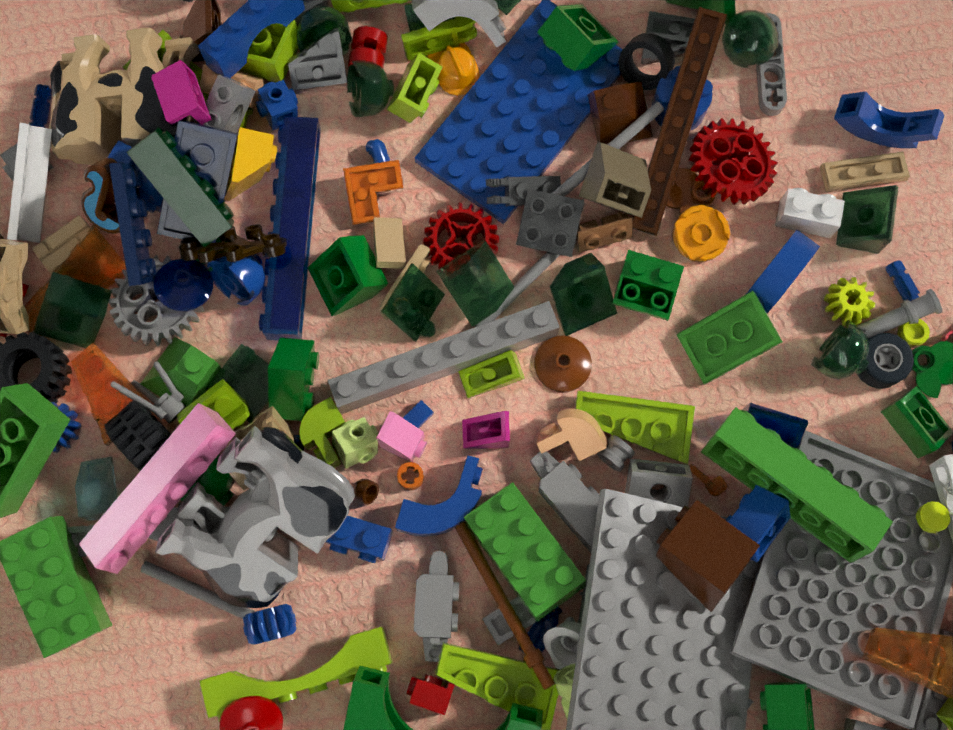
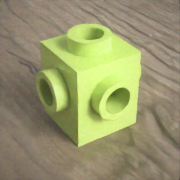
M365 417L356 421H347L340 428L332 431V446L345 468H349L359 462L366 463L377 455L378 441L376 437L378 431L374 425L370 426Z

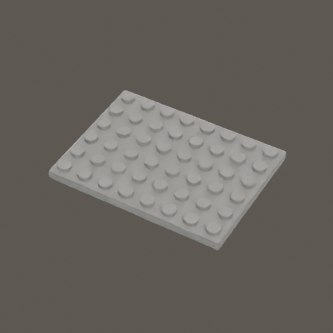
M805 430L800 436L797 449L804 452L807 459L816 466L824 467L830 471L833 478L842 485L855 489L859 497L868 504L881 508L885 512L886 517L892 520L893 523L873 552L850 563L792 519H789L760 559L730 654L798 683H806L812 689L904 728L913 729L953 581V542L948 527L938 533H928L920 528L916 520L917 510L922 505L931 501L940 503L935 484L930 480Z
M606 488L601 489L566 730H745L752 663L730 654L760 560L758 562L749 561L715 609L710 612L656 557L660 547L656 543L658 538L667 527L670 530L674 529L678 524L675 518L683 507Z

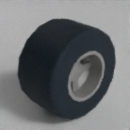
M880 333L869 338L857 349L854 357L855 371L860 380L868 386L878 389L889 388L905 379L911 372L914 363L913 353L908 343L898 335L891 333Z

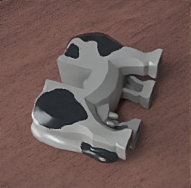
M254 426L242 441L237 437L233 439L219 456L216 468L222 474L233 472L245 474L247 479L244 480V484L250 489L240 494L231 507H225L213 495L206 493L204 486L199 482L196 483L180 503L178 516L183 519H195L202 531L193 526H185L182 521L176 518L158 539L155 553L161 556L171 553L182 555L192 566L203 572L220 599L230 605L245 608L268 607L277 598L284 586L294 581L298 576V545L278 533V528L318 554L324 543L339 530L349 513V506L355 497L354 489L348 479L329 464L302 451L282 430L265 427L260 431Z

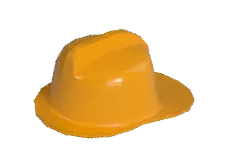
M465 42L456 47L449 45L443 51L428 55L429 59L442 66L437 79L441 88L451 95H466L479 79L478 65Z

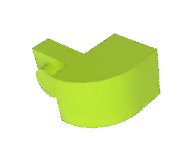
M331 397L313 406L304 415L300 424V439L306 450L317 445L318 447L313 450L316 457L335 468L342 463L328 438L332 436L333 430L340 428L346 422Z

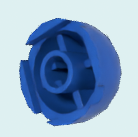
M257 254L235 262L227 261L226 256L207 264V268L212 267L213 271L209 275L216 287L229 299L231 293L240 299L237 302L239 305H249L264 288L265 271L262 266V260Z

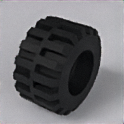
M24 332L17 334V338L10 335L5 338L6 343L2 344L0 342V391L2 387L18 385V372L22 365L31 359L40 358V374L29 385L50 402L57 403L56 397L58 395H65L67 391L63 388L65 385L70 386L71 379L67 377V374H72V369L67 365L70 361L63 354L64 351L44 336H39L37 333L32 332L29 335Z
M136 401L130 402L104 425L106 433L112 442L139 471L143 469L171 435L148 409Z

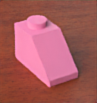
M392 411L389 412L376 437L380 448L409 462H413L415 457L420 458L427 445V442L423 441L425 435L422 430Z

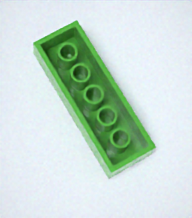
M737 407L723 421L701 451V453L751 490L758 485L788 500L790 519L850 563L873 552L893 523L892 520L886 517L885 512L881 508L868 504L859 497L855 489L842 485L833 478L832 473L826 468L816 466L807 459L804 452L787 445L781 440L778 433L771 429H765L756 422L752 414L739 410Z

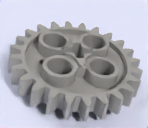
M156 255L154 257L156 276H153V282L129 286L127 271L124 269L122 272L125 279H115L119 288L110 289L111 294L115 298L108 300L113 308L109 312L115 319L114 323L116 326L121 328L125 336L130 335L134 342L142 338L143 343L147 346L151 339H153L156 345L160 346L162 338H166L168 343L171 344L172 335L176 334L182 339L183 334L181 330L192 331L189 323L191 321H200L195 312H204V308L200 304L206 301L204 294L201 293L204 291L201 282H199L198 275L191 272L189 265L183 267L180 259L176 260L172 265L169 256L163 262H160ZM168 279L165 284L158 285L161 280ZM143 294L141 298L132 300L136 295ZM183 301L179 306L171 307L174 302ZM157 315L154 321L146 322L149 317Z

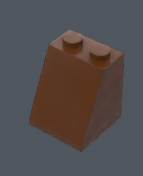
M696 500L690 508L685 505L675 518L678 524L674 529L670 530L667 527L658 538L656 543L660 547L656 557L712 612L745 569L760 545L699 500Z

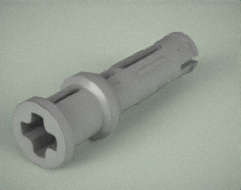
M929 289L921 297L911 301L908 299L904 300L900 304L901 307L857 326L850 327L849 330L852 336L862 331L864 332L853 338L855 343L858 345L876 334L884 333L907 322L909 324H916L920 318L929 314L942 313V307L937 295L932 289Z

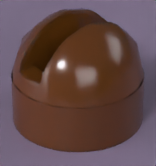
M370 479L358 480L356 482L357 486L354 489L355 498L366 505L373 503L378 496L379 485Z

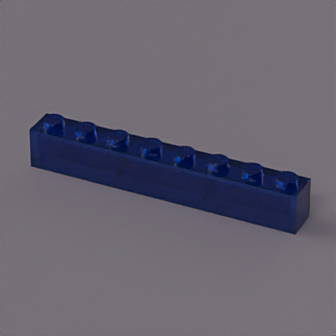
M284 116L283 126H279L278 142L282 144L281 152H277L275 159L276 169H279L278 178L273 180V195H276V204L271 205L270 220L274 222L273 232H268V234L276 233L280 237L286 238L287 246L285 247L286 252L283 255L270 257V259L265 260V276H268V284L262 289V303L266 304L265 314H260L259 330L263 331L267 340H279L280 337L302 339L321 127L318 118Z

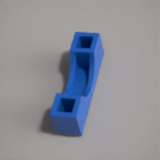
M248 0L198 45L207 67L217 75L231 78L247 63L248 51L255 37L271 24L279 23L287 27L305 10L303 0Z

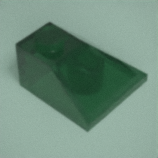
M592 253L566 263L549 286L565 336L617 314L616 307L612 304L613 296L605 267Z

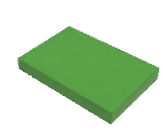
M754 291L749 292L676 334L704 385L783 343Z

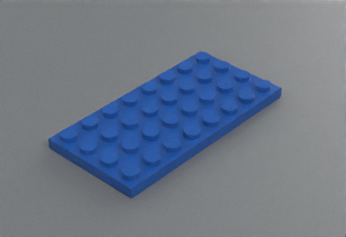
M550 0L541 1L415 156V163L479 208H482L502 224H505L518 206L487 204V197L505 196V187H487L486 179L542 176L591 114L587 95L594 90L612 87L621 75L618 61L623 49L617 45L587 69L574 71L567 68L562 63V58L543 43L544 39L537 32L557 6Z

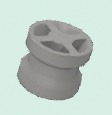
M611 435L608 439L606 449L597 453L598 457L605 464L618 472H621L624 468L626 459L632 458L635 454L634 450L626 442L614 435Z

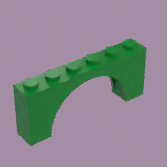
M359 666L353 681L343 730H413L399 716L392 703L389 690V672ZM512 703L507 717L496 730H541L543 710Z

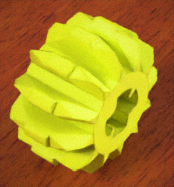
M852 277L849 281L845 278H840L837 284L829 286V293L824 296V301L829 303L825 307V312L833 311L834 313L832 321L841 318L842 326H847L850 321L855 326L859 325L862 319L866 320L871 316L870 310L875 307L876 303L870 300L874 295V291H866L864 289L867 286V282L858 285L856 277ZM848 299L852 301L850 304L847 303Z

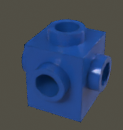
M284 80L276 83L269 82L262 88L257 89L258 101L255 102L257 111L261 118L266 117L272 131L298 121V100L292 88H287Z

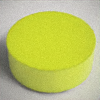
M921 319L916 324H909V322L902 324L898 327L897 335L905 340L910 348H915L925 343L930 334L928 325Z
M931 501L922 505L917 510L916 520L924 531L938 533L948 527L950 514L943 504Z

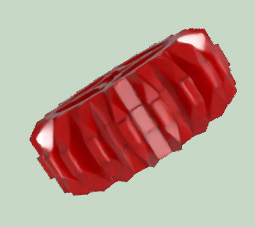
M459 202L455 210L448 204L446 206L447 213L438 209L436 211L437 218L430 217V226L424 228V234L427 237L423 238V245L430 249L428 255L432 256L430 264L432 266L439 264L438 271L440 273L448 268L449 277H453L455 271H457L462 279L465 278V271H469L472 277L476 276V267L484 272L486 270L485 262L492 264L494 261L492 254L498 253V247L495 244L499 243L500 238L495 234L498 229L497 225H490L492 217L490 215L483 217L484 210L482 208L473 212L474 205L472 203L468 205L467 209H463L462 203ZM457 223H468L469 225L460 226ZM446 228L450 238L445 242V246L440 248L438 238ZM479 233H482L485 242L477 253L472 242L477 239ZM456 237L466 238V243L461 244V241L456 243ZM457 254H461V255L465 256L466 258H465V259H457V258H453V256H454V255H457Z

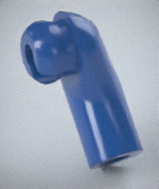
M375 139L367 142L366 151L372 156L373 164L390 161L386 146L382 141Z

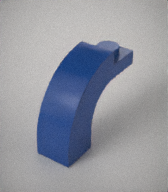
M864 91L841 95L834 119L845 130L861 139L882 146L910 149L917 148L919 141L937 140L945 115L940 109L918 112L893 111L879 105Z
M796 230L746 294L754 291L768 314L820 246Z
M467 456L458 488L448 500L436 505H424L404 499L395 525L396 531L414 536H436L455 529L460 523H463L465 521L464 516L476 508L482 495L481 490L471 488L472 484H479L483 468L478 467L479 458Z

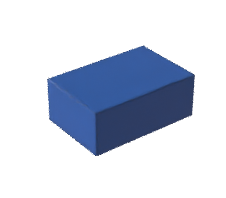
M421 400L403 419L420 428L434 412Z

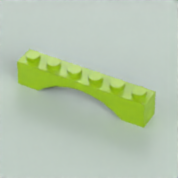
M378 627L351 635L343 648L329 662L299 678L285 681H266L249 677L237 671H230L200 680V686L208 718L218 716V721L220 722L223 710L239 698L247 696H261L270 700L278 698L280 704L298 698L296 692L308 689L309 694L328 689L326 683L338 680L339 685L353 682L359 666L386 672V665L393 663L384 628Z

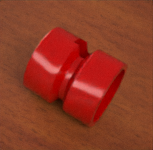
M361 26L355 28L352 36V50L349 54L348 70L362 78L380 77L384 69V55L387 49L388 35L375 27Z

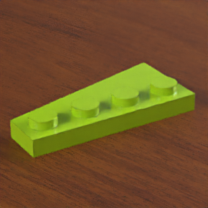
M577 391L575 409L585 411L593 416L603 432L688 464L695 406Z
M443 642L435 672L437 676L508 712L511 709L512 703L543 710L541 730L551 729L558 698L556 685L544 690L533 668L529 669L525 661ZM546 666L554 680V676L560 669Z

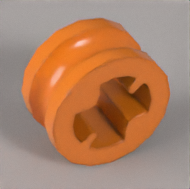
M407 462L401 465L397 471L399 484L406 490H415L420 487L424 480L422 468L414 462ZM407 469H414V473L418 472L419 477L414 478V483L407 484V479L403 481L402 475L407 474Z

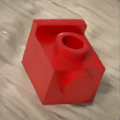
M428 674L425 675L424 679L412 676L406 694L411 696L410 704L445 715L455 684L449 682L448 687L442 686V679Z

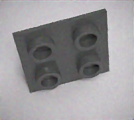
M528 189L516 245L572 257L584 200Z

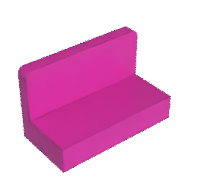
M182 60L151 76L165 119L169 124H174L189 115L201 125L212 120L196 75Z

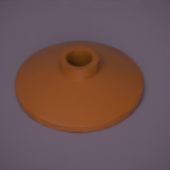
M555 336L545 341L539 347L534 360V368L538 379L547 388L557 392H570L578 389L587 381L592 369V359L586 346L579 340L570 336ZM559 358H568L569 364L562 366L559 363Z

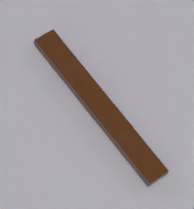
M702 7L698 9L648 167L651 193L642 218L637 216L632 218V229L655 236L658 234L727 14Z

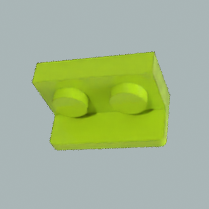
M222 379L178 413L177 419L181 424L192 409L200 403L218 412L233 430L240 427L250 416L246 400Z

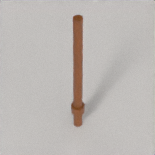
M465 522L460 523L455 527V530L525 654L523 659L528 668H533L544 690L555 685V682L544 664L545 658L542 652L533 645Z

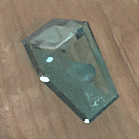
M112 457L81 462L75 485L78 517L89 521L100 519L117 499Z

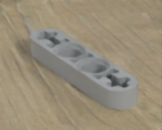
M766 13L759 17L754 27L758 98L760 110L768 116H776L781 113L787 102L782 26L780 19L776 15ZM764 24H768V27L772 28L769 38H766L767 28L763 26ZM764 47H772L776 51V56L767 57L762 49ZM768 71L776 73L778 81H767L764 73ZM773 90H775L773 93L774 102H778L776 106H772V102L768 101Z

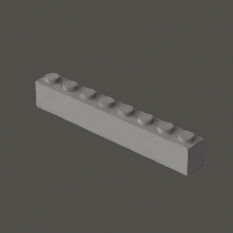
M547 301L328 380L337 408L343 414L457 373L462 369L509 350L515 352L558 335L560 326L550 302Z

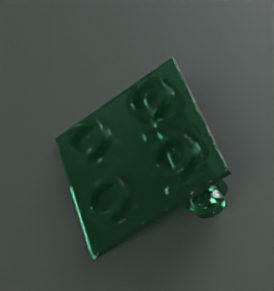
M411 263L381 312L416 342L419 336L432 337L435 334V324L429 320L445 294Z
M241 344L205 390L208 391L224 379L246 400L250 413L246 420L252 423L253 418L260 413L268 402L269 364L256 355L251 348Z

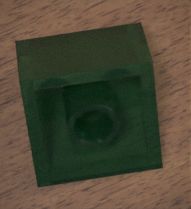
M485 239L436 271L472 327L495 313L514 289V285Z
M53 272L33 333L91 350L104 320L112 291L99 285L74 279L68 275Z

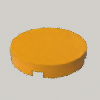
M706 205L690 207L679 215L674 223L672 235L674 244L681 255L692 261L704 262L712 260L723 253L730 238L728 221L720 211Z

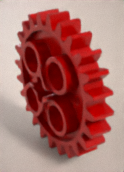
M721 118L717 124L711 121L707 127L704 125L692 140L693 144L689 148L692 154L688 161L694 162V165L690 168V171L699 173L695 181L703 180L705 182L702 187L703 190L709 187L712 189L711 197L719 193L723 203L730 197L732 205H735L739 200L745 205L749 200L755 202L760 196L762 197L774 183L773 178L777 175V172L773 169L778 162L771 160V158L776 153L767 150L771 143L762 142L761 139L764 134L755 135L754 126L747 130L745 129L744 121L737 126L734 118H731L727 124Z

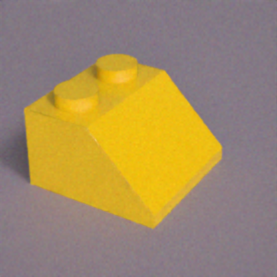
M239 127L224 200H232L260 182L265 172H270L271 164L275 162L277 146L273 145V134Z

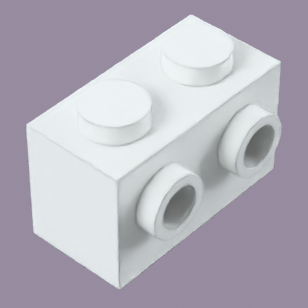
M788 188L779 202L775 226L831 238L840 228L845 201L836 199L835 196L830 194L817 195L808 193L803 188Z

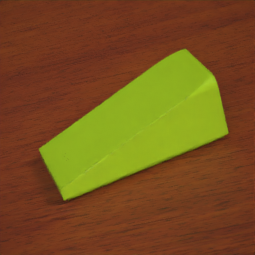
M512 350L458 371L467 398L525 379L517 355Z

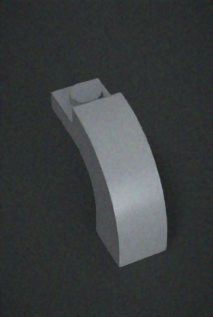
M412 0L413 11L429 31L449 18L461 16L476 21L496 47L506 42L504 35L506 27L498 16L499 10L495 0Z

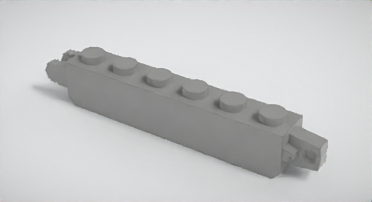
M540 451L530 460L531 465L541 479L538 492L591 553L599 493L592 486L587 488L580 480L582 475L573 464L567 465L564 461L560 463L547 451L544 453Z

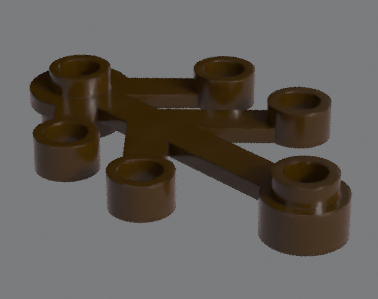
M255 224L245 227L246 238L248 239L246 240L236 235L235 227L232 226L219 236L221 241L227 242L210 243L203 247L196 237H189L180 241L179 251L181 259L184 261L198 259L200 263H208L226 256L227 261L235 262L262 252L264 257L283 255L286 252L287 239L280 237L276 233L266 235L263 233L262 226Z

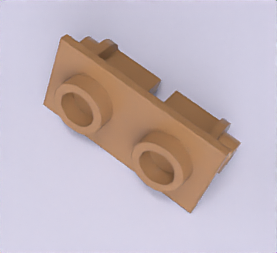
M618 212L617 214L601 218V226H598L596 220L582 224L579 223L576 235L579 253L632 238V217H628L627 213L622 214Z

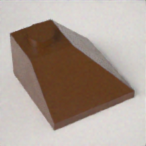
M195 0L183 23V35H180L179 38L191 37L199 45L222 25L221 10L217 0ZM200 50L199 54L191 60L192 62L205 61Z
M642 82L620 84L594 90L587 95L597 142L606 145L647 110ZM651 124L646 125L627 143L653 137Z

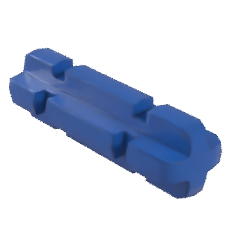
M894 261L886 267V271L890 278L893 277L895 279L893 283L902 299L911 301L918 298L920 292L909 273L905 274L906 268L902 261Z

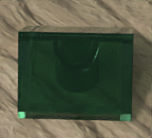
M893 185L844 192L842 200L845 203L836 245L871 253H880L892 241L899 187Z

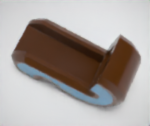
M104 158L85 170L84 180L91 182L92 187L83 193L81 198L82 210L87 219L100 230L116 234L120 233L116 204H114L115 197L109 164L118 162L112 158Z

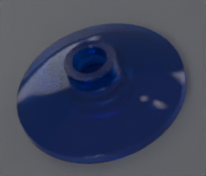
M176 259L166 263L158 270L154 278V291L156 297L164 306L176 311H190L201 307L208 301L213 291V278L209 270L200 262ZM180 278H187V279H188L186 282H179V281H178V279H180Z

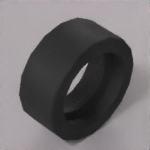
M642 33L633 37L621 51L618 63L620 73L627 83L642 82L643 90H653L657 88L660 79H666L669 71L673 70L675 59L671 46L661 36L653 33ZM644 48L657 56L661 65V70L657 75L642 73L636 67L632 56L636 49Z

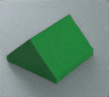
M917 386L881 411L917 459L938 450L953 434L952 429Z

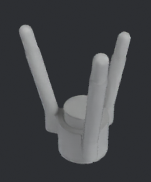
M158 361L154 362V367L171 392V396L165 393L160 398H157L136 380L131 382L154 405L114 381L111 382V387L133 401L141 403L146 409L153 412L161 420L164 418L169 424L177 418L178 413L186 408L181 402L184 396L176 389Z

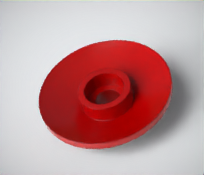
M261 696L242 697L230 703L223 710L219 727L220 730H282L283 714L279 706L268 698Z

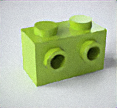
M418 53L407 64L386 110L409 123L418 116L422 118L429 106L427 100L435 92L439 84L437 78L442 66L423 54Z

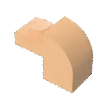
M565 409L558 413L557 422L559 425L552 423L542 428L536 442L541 453H544L568 441L578 460L581 461L606 449L607 438L598 422L589 413L579 409Z

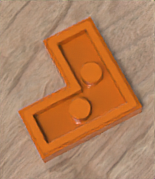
M399 160L343 168L352 225L373 222L374 217H380L376 193L404 189Z

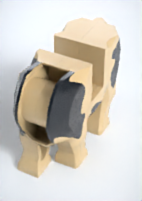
M152 28L127 30L126 37L130 42L129 53L131 56L128 69L112 70L100 74V62L110 52V46L99 35L74 37L75 52L62 54V61H57L50 74L52 106L49 129H52L51 148L53 153L59 159H70L76 164L93 165L107 158L118 140L122 142L123 139L133 147L158 127L162 132L168 131L175 139L178 122L169 124L166 121L151 76L179 60H182L189 67L191 60L199 54L200 49L191 37L165 40L166 52L163 55V63H161L157 51L162 45V38ZM191 115L181 119L197 123V120Z

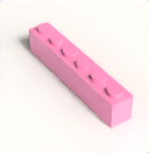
M198 403L82 539L79 545L95 568L118 574L140 546L147 541L157 526L167 517L179 500L186 495L196 480L207 470L213 460L226 448L236 433L218 412Z

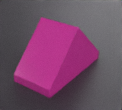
M501 411L462 420L463 449L509 448V411Z

